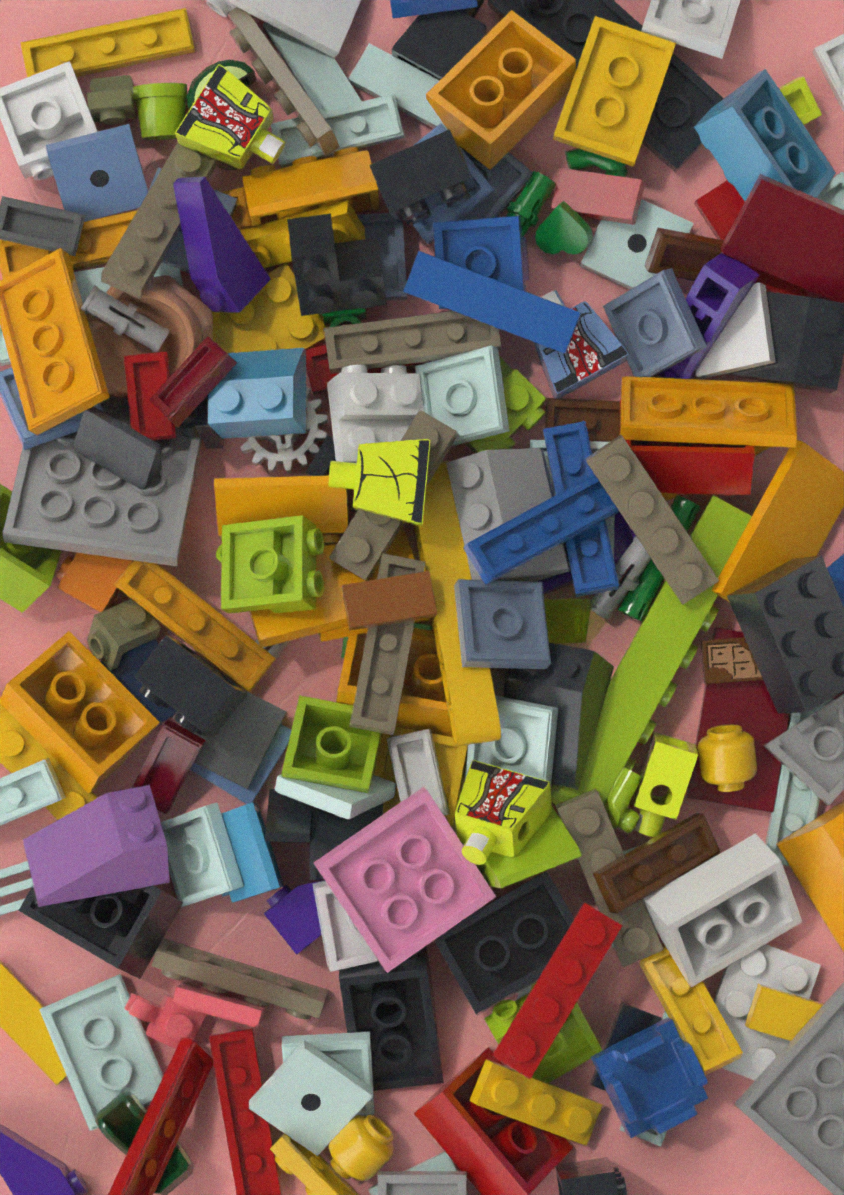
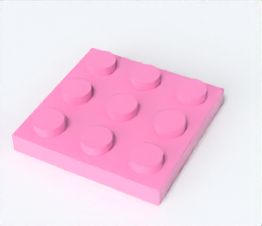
M424 787L314 862L325 882L387 973L496 897L477 866L469 862L462 855L463 845L428 790Z

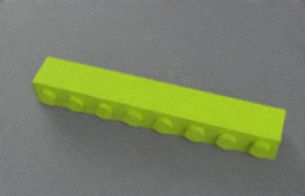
M713 495L691 532L690 538L718 578L752 516ZM664 581L610 680L579 789L577 791L552 785L551 801L554 806L596 789L608 814L607 798L622 768L625 767L632 770L636 760L630 758L637 742L645 745L657 724L650 719L658 704L666 707L678 686L671 681L679 666L685 670L688 668L698 649L697 646L692 644L699 629L707 632L719 609L712 606L718 596L712 591L714 585L682 605L667 581Z

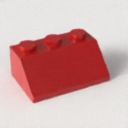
M621 399L619 405V436L621 425ZM625 440L660 493H677L680 495L720 494L723 496L751 494L755 456L754 446Z
M488 1047L439 1088L413 1114L459 1169L467 1171V1178L481 1195H529L573 1147L564 1137L483 1108L469 1101L485 1060L487 1059L504 1066L500 1060L492 1056L493 1051Z

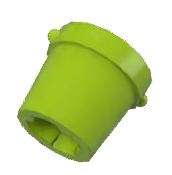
M152 83L133 87V101L136 102L143 140L177 139L175 132L185 117V103L188 94L187 84Z

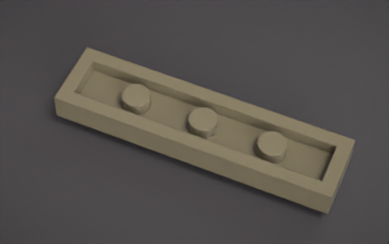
M238 7L228 12L235 26L229 32L242 53L248 50L253 53L256 60L251 64L265 85L273 81L279 91L274 96L286 115L288 116L295 112L301 123L296 125L308 146L312 147L317 143L325 156L338 149L340 146L331 127L250 14Z
M177 142L101 272V282L141 299L181 229L173 183L178 178L206 177L207 181H209L216 168V159L186 148Z
M455 311L324 328L330 374L341 373L342 368L350 365H365L367 369L440 360L491 345L498 348V351L501 352L499 328Z
M419 410L401 441L431 440L427 487L459 433L429 414ZM358 509L329 559L365 581H369L380 564L382 553L386 554L405 522Z
M622 435L585 459L682 605L719 581Z
M382 553L377 579L424 572L425 562ZM415 620L369 627L367 629L349 727L390 735L394 734Z
M593 789L555 805L561 821L580 849L582 856L577 859L598 910L622 925L621 930L613 941V946L622 966L625 967L662 951L663 947L643 899L619 913H610L593 873L624 855L598 791Z
M164 938L156 950L152 967L161 969V973L171 979L185 980L187 977L203 982V986L210 991L227 993L229 990L245 995V1000L259 1006L274 1004L286 1008L288 1014L300 1019H310L311 1016L319 1019L329 991L322 987Z

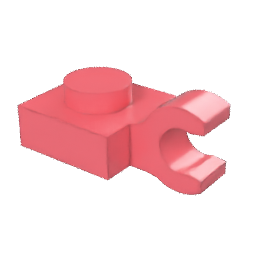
M132 993L124 1009L129 1011L130 1015L150 1023L145 1032L149 1037L175 1049L181 1037L195 1039L206 1017L205 1013L174 1005V1002H172L173 997L164 994L160 1004L157 1005Z

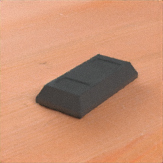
M2 196L0 202V240L53 252L62 248L69 255L76 257L86 215Z

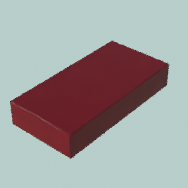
M208 336L149 401L174 425L179 427L237 362Z
M168 719L159 732L132 788L150 785L157 810L167 815L206 740Z

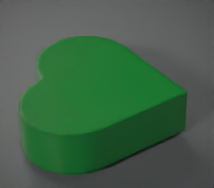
M565 201L561 202L538 227L535 235L538 247L548 254H556L561 250L568 254H579L590 246L593 238V233L588 223Z

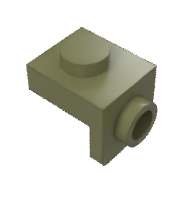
M130 75L91 79V92L87 93L89 112L94 122L113 125L123 123L126 119L137 118L136 106L133 101V79Z
M130 599L95 614L87 641L93 655L101 659L109 670H113L119 667L123 653L158 638L161 626L151 614Z

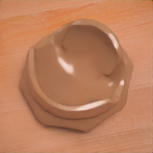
M171 276L153 277L141 299L113 286L106 291L107 294L127 306L129 303L134 304L138 307L137 312L170 330L157 351L168 352L170 376L206 337L209 336L213 340V314L211 309L183 288ZM88 312L86 316L109 396L128 399L124 356L154 352L124 333L121 336L113 332L114 327Z

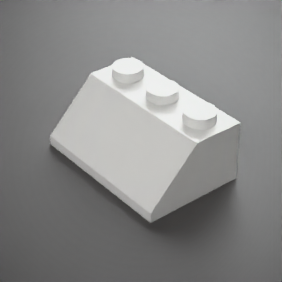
M756 833L644 897L656 931L690 987L802 923L782 861Z

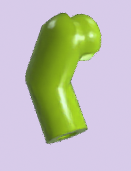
M625 767L622 768L608 795L607 805L612 827L615 830L620 828L626 833H631L637 825L640 816L636 811L628 808L629 802L643 777Z

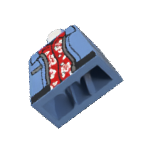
M557 290L542 296L544 299L565 306ZM586 301L570 308L581 312V316L566 354L533 342L551 393L556 399L564 397L625 363L629 355L625 347Z

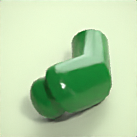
M579 148L565 151L569 169L581 170L596 166L605 170L606 175L626 177L628 174L626 164Z

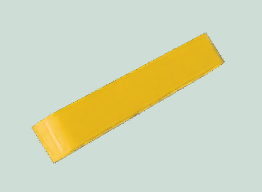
M442 461L426 487L422 526L413 524L419 559L425 562L424 571H429L437 615L430 618L453 740L457 747L498 741L501 739V728L490 668L462 667L454 585L458 579L472 580L467 555L463 549L464 542L446 464L449 461Z

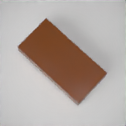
M429 571L344 584L341 588L349 631L436 617L437 615Z

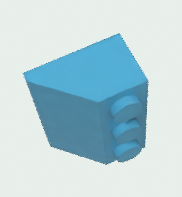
M766 69L757 73L713 106L694 127L704 147L710 150L723 169L726 179L734 185L744 201H746L760 174L817 198L836 174Z

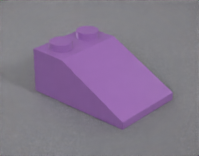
M150 785L105 793L23 839L38 907L170 883L167 843Z

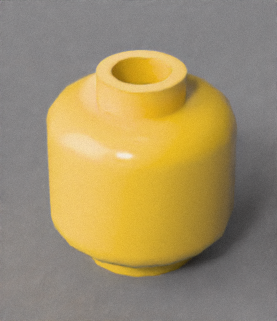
M721 725L712 727L707 730V736L699 741L698 753L701 776L706 782L718 785L719 791L732 792L744 788V782L756 775L757 761L754 739L747 732H743L741 726Z
M355 1115L329 1143V1151L333 1158L330 1161L331 1166L337 1174L347 1180L351 1177L360 1181L371 1179L393 1156L394 1147L392 1141L394 1136L391 1130L382 1120L374 1115H368L367 1117Z

